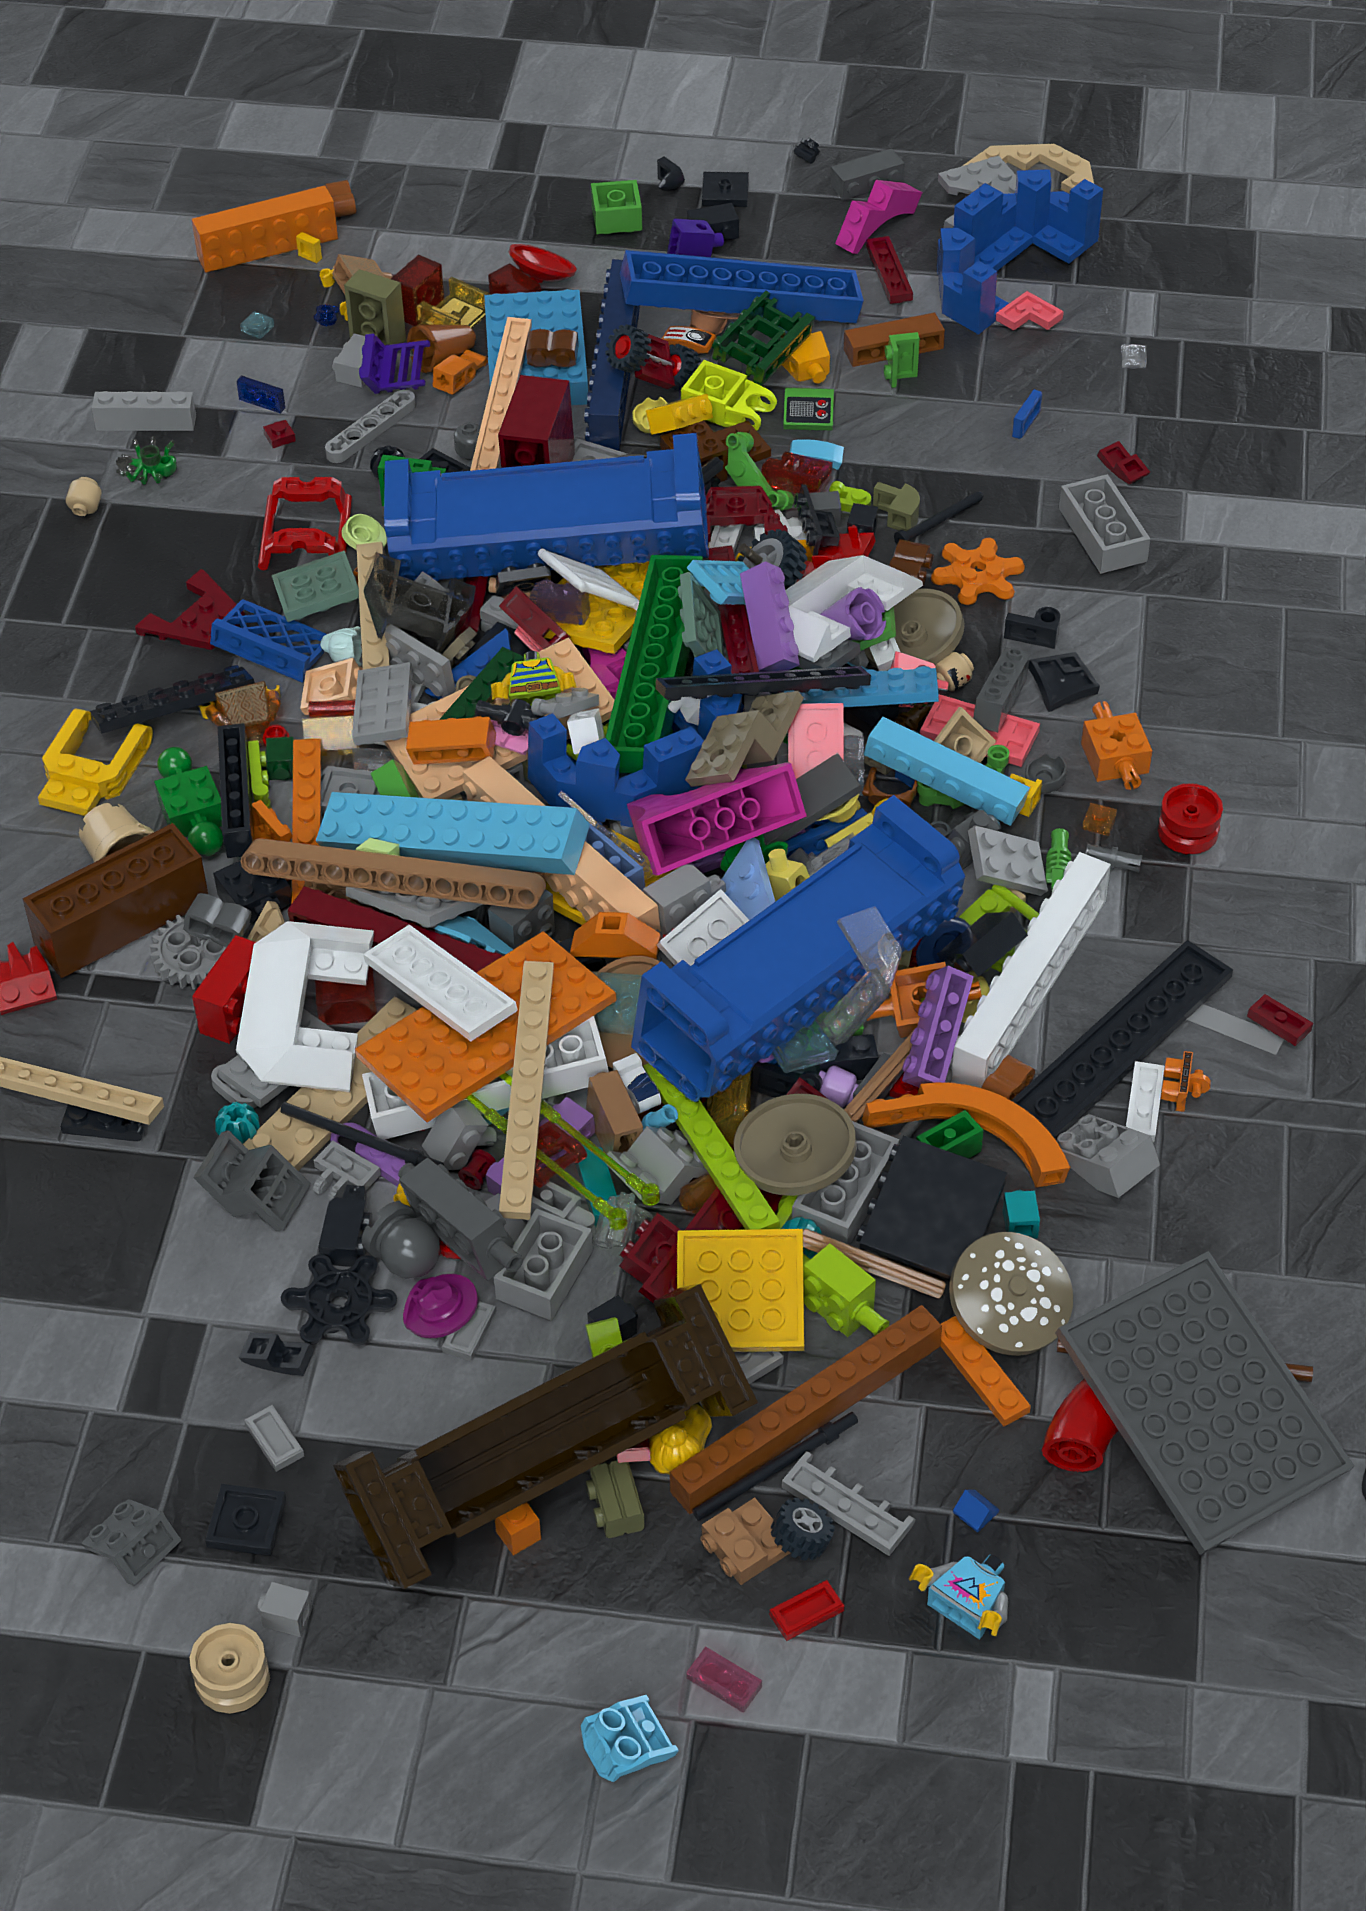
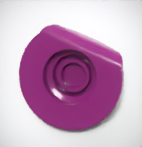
M442 1274L436 1277L421 1279L413 1286L406 1300L403 1312L404 1325L415 1335L424 1338H440L450 1335L462 1328L474 1315L478 1305V1292L468 1278L458 1274Z

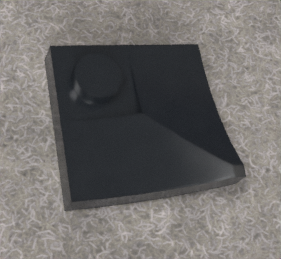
M1076 652L1030 659L1028 669L1039 687L1048 712H1052L1077 699L1098 694L1100 685Z

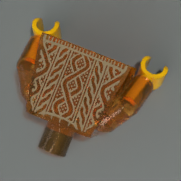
M265 681L217 692L215 693L216 706L214 701H212L208 706L199 705L202 717L209 719L216 726L245 723L248 741L258 740L260 747L264 744L261 733H264L266 728L270 726V723L276 720L281 705L280 686L276 685V689L269 690Z

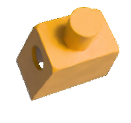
M821 331L811 333L782 364L799 382L812 379L814 383H821L830 372V354Z

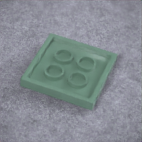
M345 550L272 575L287 622L301 620L307 615L324 612L333 606L350 603L359 598V588Z
M690 572L681 574V586L678 587V594L683 604V608L680 609V616L685 626V631L682 632L685 646L690 647L694 657L716 649L724 656L720 611Z

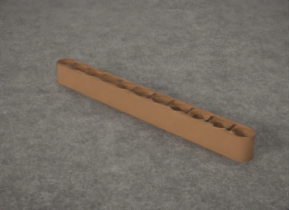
M269 839L254 840L241 857L243 869L253 875L518 909L534 908L546 888L545 880L540 875L531 872Z

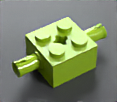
M830 1243L812 1259L803 1253L804 1304L810 1311L820 1314L826 1319L832 1329L842 1332L847 1337L862 1325L872 1332L874 1336L889 1327L890 1322L874 1310L876 1279Z

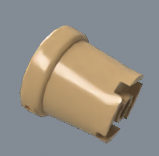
M103 803L88 812L83 819L85 822L83 831L79 829L81 842L88 850L94 862L154 833L150 827L139 823L123 805L118 804V806L112 807L110 803Z

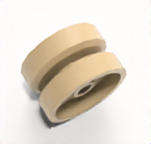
M234 1623L216 1625L202 1633L193 1644L189 1657L191 1672L197 1694L205 1705L217 1712L231 1714L247 1710L257 1704L266 1693L270 1681L269 1667L263 1642L255 1631L245 1625Z

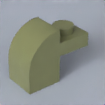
M880 482L875 485L873 506L888 512L887 527L907 531L917 525L919 521L920 496L915 488L906 483L902 489Z

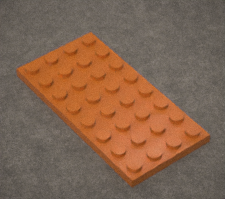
M543 931L477 972L478 975L516 1002L518 1011L473 1041H469L422 1006L355 1048L356 1057L424 1121L429 1122L513 1068L524 961L554 962L547 1045L617 1001L616 992Z

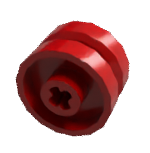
M1181 784L1167 791L1161 803V815L1158 823V833L1162 842L1173 851L1183 854H1199L1208 851L1216 844L1219 836L1220 822L1223 814L1222 800L1216 792L1199 784Z

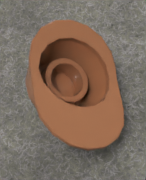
M692 310L690 327L718 335L723 331L729 319H738L740 314Z

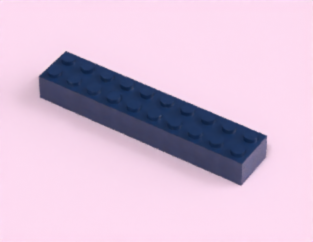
M612 259L611 269L606 270V283H608L604 284V298L606 299H602L601 313L604 314L599 315V329H597V344L599 345H595L594 359L597 360L592 361V375L594 376H590L589 390L592 392L587 393V407L590 408H585L584 421L589 426L586 427L585 441L620 451L631 373L610 365L611 363L607 361L609 356L605 355V351L609 350L606 347V343L611 342L609 339L610 334L614 336L613 330L615 328L619 329L620 325L625 326L627 324L638 327L641 305L634 306L625 303L620 277L623 260Z

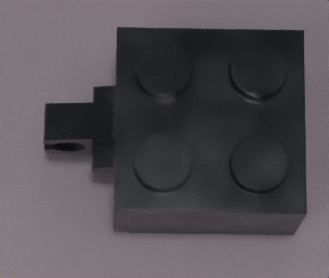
M241 860L213 873L218 897L224 903L238 904L251 911L250 923L259 918L267 901L276 902L279 909L292 904L290 885L285 878L250 874L243 869Z

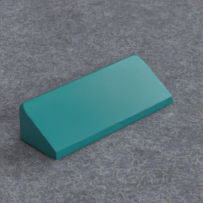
M573 1144V1158L589 1211L595 1217V1228L623 1222L624 1217L609 1168L603 1161L605 1157L603 1149L601 1147Z

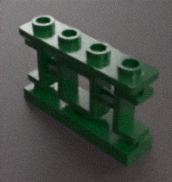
M765 291L760 297L756 296L751 306L747 310H742L738 319L734 323L731 322L726 328L725 333L722 336L718 335L712 344L714 349L712 359L717 361L721 357V361L724 363L730 357L737 359L747 365L745 375L748 377L753 375V382L760 386H763L811 335L815 317L809 313L801 317L802 313L797 312L791 318L777 310L778 300L775 298L770 300V292ZM758 330L772 339L765 344L751 335Z

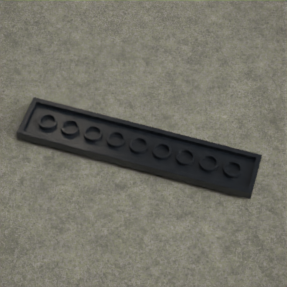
M1186 940L1011 1101L1033 1115L1057 1140L1061 1133L1066 1132L1134 1069L1135 1061L1141 1062L1232 977L1233 969L1189 940Z

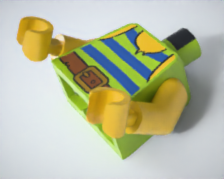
M529 651L524 654V661L512 664L511 672L505 676L502 682L491 684L492 700H495V698L508 699L509 696L510 701L520 699L532 706V702L536 698L549 700L555 698L556 694L563 692L564 689L577 688L572 672L565 673L559 666H553L550 658H540L538 652Z

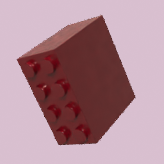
M520 375L498 433L501 468L573 461L575 444L569 380Z

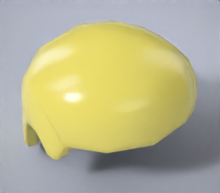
M647 397L632 411L633 424L640 431L651 434L646 410L668 403L662 397H659L658 400H652Z

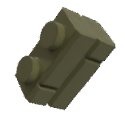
M612 1461L610 1464L604 1463L591 1468V1480H587L585 1483L589 1500L596 1499L598 1506L593 1508L597 1528L603 1527L608 1538L621 1536L624 1533L630 1534L642 1531L644 1529V1513L629 1462L618 1463V1461Z

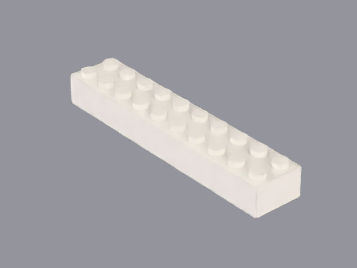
M1079 852L1074 862H1068L1063 879H1058L1054 884L1052 896L1050 899H1044L1039 916L1031 919L1027 929L1028 936L1015 946L1013 956L1006 958L1002 967V973L1000 976L996 975L993 978L988 995H982L977 1005V1012L974 1016L970 1015L967 1018L964 1032L961 1036H957L953 1057L949 1065L952 1070L951 1083L981 1088L986 1078L995 1072L1002 1060L1011 1053L1105 904L1111 864Z

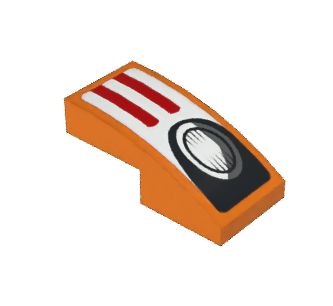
M669 326L661 339L668 341L669 345L680 344L700 354L709 352L716 335L693 327Z

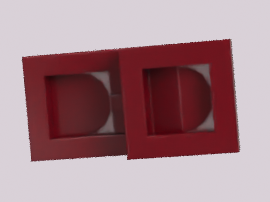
M1120 441L1099 450L1097 457L1111 472L1128 484L1150 474L1149 469L1138 455H1130Z

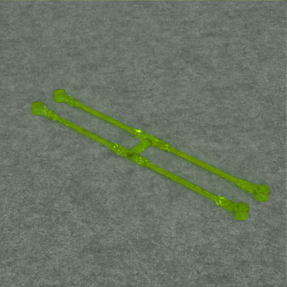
M506 1072L499 1076L507 1084L512 1085V1077ZM472 1094L465 1098L484 1113L487 1120L507 1135L508 1119L502 1117L493 1108H488ZM542 1099L540 1113L552 1123H557L620 1174L626 1183L641 1195L642 1202L645 1205L652 1206L660 1201V1192L657 1185L647 1184L634 1173H629L561 1118V1114ZM537 1148L536 1157L592 1202L593 1207L608 1219L609 1226L612 1229L622 1230L627 1226V1215L624 1209L614 1208L603 1198L595 1196Z

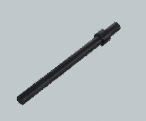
M284 1102L281 1106L280 1112L282 1114L405 1161V1164L411 1163L417 1166L428 1157L421 1150L413 1147L410 1149L404 1148L290 1103ZM428 1157L437 1166L439 1164H442L444 1166L443 1162Z
M850 1412L834 1423L829 1421L818 1428L816 1434L692 1509L693 1515L698 1521L797 1461L805 1452H811L824 1443L829 1445L839 1439L840 1433L858 1423L857 1416L854 1412Z

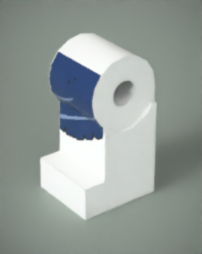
M637 1053L613 1063V1071L618 1070L638 1114L661 1104L660 1093L655 1083L649 1078L642 1067V1060Z

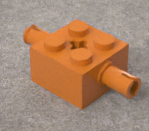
M1103 701L1102 703L1104 710L1101 703L1098 702L1092 708L1096 719L1084 721L1081 745L1096 781L1122 778L1124 787L1127 790H1131L1129 782H1131L1133 789H1136L1142 783L1139 775L1149 773L1152 757V748L1136 713L1113 716L1107 702Z
M940 962L888 972L891 995H889L888 999L864 1002L867 1021L893 1015L900 1038L908 1037L918 1025L920 1018L918 1010L922 1003L921 998L926 997V981L929 975L936 970L946 967V963ZM979 981L972 983L967 1002L980 1000L982 997Z

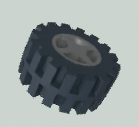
M794 1498L792 1501L789 1499L781 1506L771 1524V1536L776 1537L774 1540L776 1545H781V1550L785 1553L789 1551L791 1557L796 1558L800 1556L801 1560H807L809 1557L811 1560H814L817 1556L820 1557L834 1535L835 1525H831L833 1523L832 1518L826 1516L828 1512L825 1509L820 1510L818 1508L819 1504L815 1502L810 1504L809 1499L804 1498L803 1501H800L799 1498Z

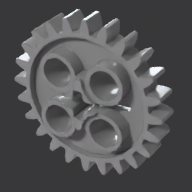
M177 915L176 923L167 920V929L159 927V936L152 937L154 944L150 945L152 964H154L155 972H160L162 980L169 978L170 985L179 981L180 988L182 989L187 983H191L192 990H195L197 984L202 983L227 947L221 946L211 939H202L183 930L184 919Z

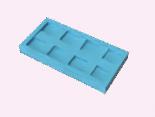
M692 560L688 565L687 569L693 574L699 585L705 587L710 592V597L720 605H746L740 573L749 568L744 562Z

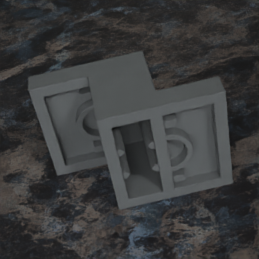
M229 1130L221 1132L193 1177L233 1217L257 1212L275 1231L284 1230L311 1184L272 1145L248 1150Z

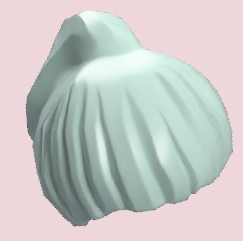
M361 627L343 628L323 636L320 644L321 648L330 654L334 663L354 658L358 666H362V663L359 662L362 653Z

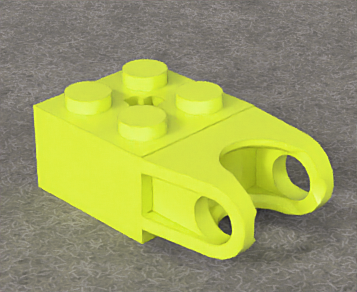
M706 360L702 361L681 388V400L708 394V399L712 404L713 418L707 419V421L723 427H730L745 422V418H749L754 421L755 425L752 426L758 431L761 427V418L755 411L770 412L777 405L775 395L770 390L748 380L747 375ZM760 396L766 397L770 404L763 402Z

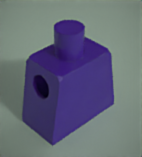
M673 219L667 254L711 258L712 248L722 247L724 238L722 233H714L708 222L704 220Z

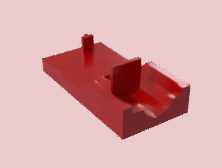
M852 525V527H848L849 533L839 534L838 546H820L818 555L811 557L812 562L806 561L804 563L807 566L805 570L800 571L803 574L802 578L827 561L861 555L868 557L876 541L874 532L858 533L857 526Z

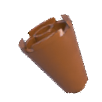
M419 324L410 329L407 343L430 341V347H424L421 365V372L427 373L433 372V368L453 354L460 356L465 350L473 348L476 335L468 325Z

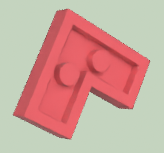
M1026 291L996 313V321L1012 330H1016L1025 322L1031 320L1048 330L1063 319L1064 311Z

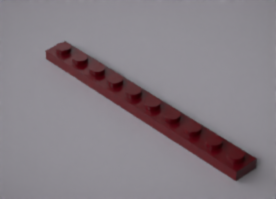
M732 545L709 548L708 560L735 561ZM717 603V608L720 611L721 628L728 662L732 665L731 674L759 672L745 605H720Z

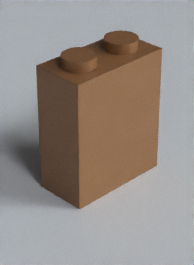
M618 1070L600 1072L593 1077H589L586 1110L594 1115L595 1133L605 1156L609 1151L627 1152L643 1132V1125Z

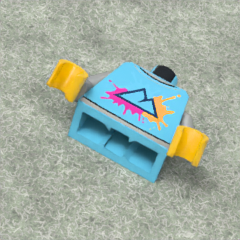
M988 1555L982 1564L970 1557H964L959 1562L953 1561L935 1568L917 1564L908 1578L910 1581H919L920 1585L918 1588L921 1591H925L927 1586H930L927 1605L979 1640L986 1628L991 1629V1635L996 1636L998 1629L1008 1619V1597L1004 1593L1005 1581L998 1576L1004 1569V1564L994 1555Z

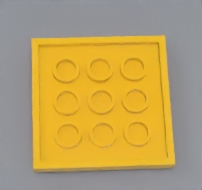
M803 1229L678 1231L677 1289L701 1284L733 1352L804 1351Z

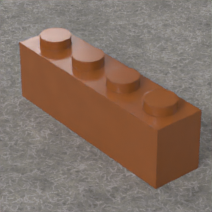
M934 312L844 330V351L852 367L885 361V346L889 344V335L918 332L920 338L919 354L944 348L945 329Z

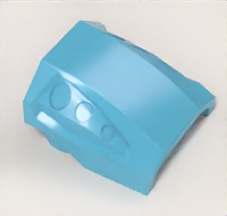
M647 1695L617 1702L599 1713L585 1717L582 1722L581 1731L584 1749L599 1776L615 1782L620 1776L666 1761L676 1756L679 1751L676 1745H672L649 1706Z

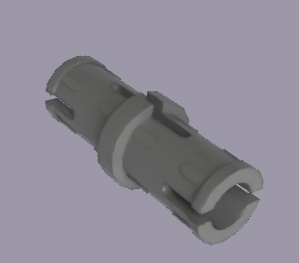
M1090 843L1087 844L1085 852L1086 855L1111 864L1110 869L1118 867L1136 871L1137 873H1139L1143 856L1118 851V847L1109 849L1091 845Z

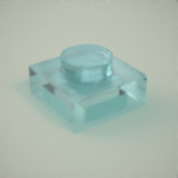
M254 311L240 324L241 332L261 339L274 327V319Z

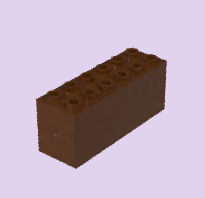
M171 823L22 899L35 946L38 947L60 978H63L166 925L167 920L172 922L176 919L177 915H185L196 896L200 893L208 894L202 857L178 828Z

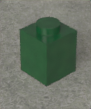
M293 736L266 738V764L269 780L293 779Z

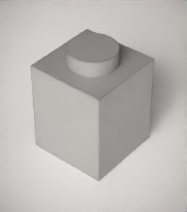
M271 1582L268 1592L261 1595L257 1608L258 1613L261 1615L263 1627L301 1637L313 1609L310 1592Z

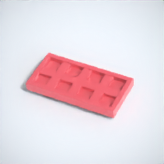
M939 694V702H934L920 729V735L934 741L958 707H962L973 718L975 705ZM1008 714L998 733L990 730L986 731L996 740L994 745H1003L1008 748V763L1022 767L1039 733L1040 723Z

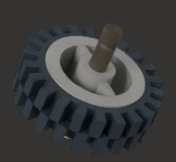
M776 529V532L769 530L768 535L765 533L760 535V541L756 538L752 541V548L745 543L739 546L738 552L742 555L737 560L744 562L749 569L765 561L781 568L785 577V590L794 585L797 580L802 579L803 574L800 571L806 569L807 565L804 562L807 561V556L805 555L807 552L804 546L786 531Z

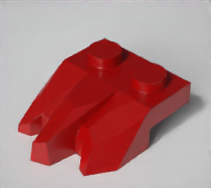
M14 942L8 944V961L0 960V1014L3 1015L57 1000L47 962L38 947L30 948V952L22 956Z

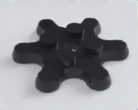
M319 1254L313 1256L308 1262L309 1270L314 1276L312 1283L305 1288H288L281 1294V1303L287 1309L303 1310L309 1314L307 1322L300 1328L301 1339L305 1343L314 1345L326 1333L343 1331L352 1344L356 1346L364 1345L370 1337V1329L366 1325L365 1320L373 1312H389L393 1310L397 1303L396 1293L389 1289H375L369 1284L370 1278L378 1268V1263L373 1256H361L352 1267L345 1270L335 1268L330 1258L326 1255ZM336 1297L347 1299L344 1307L334 1305L331 1302Z

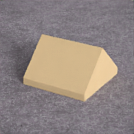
M958 707L934 740L979 763L987 755L988 749L996 742L962 707Z

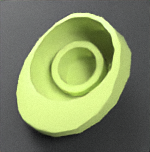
M353 515L342 528L343 539L356 550V545L382 542L383 547L387 544L384 528L378 521L368 515Z

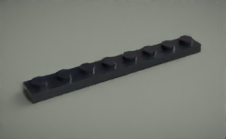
M861 666L668 677L656 678V690L665 699L670 701L681 700V697L705 699L707 696L717 695L728 698L732 697L733 694L743 693L748 696H756L759 692L779 694L790 690L799 691L800 693L809 692L810 689L833 691L838 687L855 690L859 689L860 686H870L871 675Z

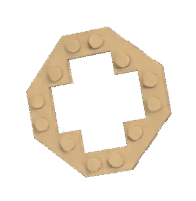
M1056 144L990 146L963 165L999 155L1005 163L1008 162L1021 170H1028L1040 161L1069 176L1061 182V190L1069 194L1070 190L1084 179L1094 183L1090 162Z

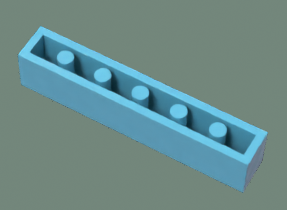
M885 717L881 718L868 736L864 751L865 756L972 808L984 810L987 814L993 815L1005 824L1011 826L1024 807L1030 787Z

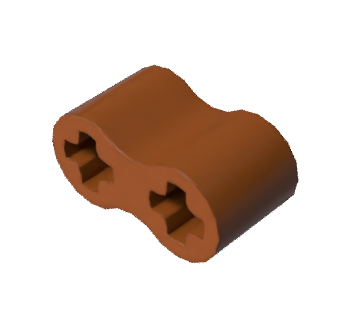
M348 180L325 184L334 201L335 217L356 214L355 200Z
M1007 1055L996 1071L986 1078L981 1088L1012 1100L1032 1082L1035 1069L1011 1055Z

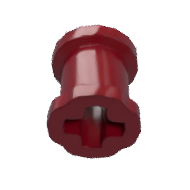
M481 1149L475 1150L472 1154L473 1159L467 1167L461 1168L458 1172L459 1179L467 1187L475 1190L482 1187L483 1179L488 1169L496 1162L491 1154Z

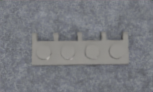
M808 1451L805 1452L782 1480V1488L802 1501L805 1498L809 1499L810 1504H814V1502L819 1504L818 1508L820 1510L825 1509L828 1512L827 1517H831L836 1523L890 1556L913 1527L916 1519L908 1516L904 1522L896 1519L887 1513L891 1503L884 1500L877 1507L860 1496L864 1486L857 1483L852 1490L834 1479L837 1469L831 1466L825 1473L810 1464L813 1454Z

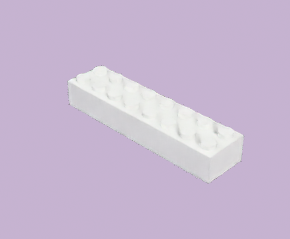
M594 1016L547 1045L542 1099L587 1088L589 1077H593L600 1072H609ZM513 1068L462 1101H471L481 1115L509 1108ZM373 1072L362 1074L371 1119L378 1138L385 1140L433 1127L439 1115L429 1122L424 1121Z

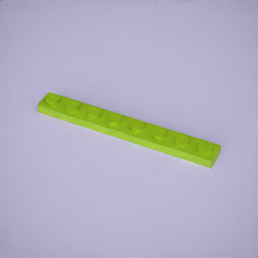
M649 1063L643 1065L645 1072L655 1083L663 1104H670L677 1110L678 1118L675 1120L676 1124L745 1230L779 1229V1219L756 1184L740 1168L734 1151L701 1101H691Z

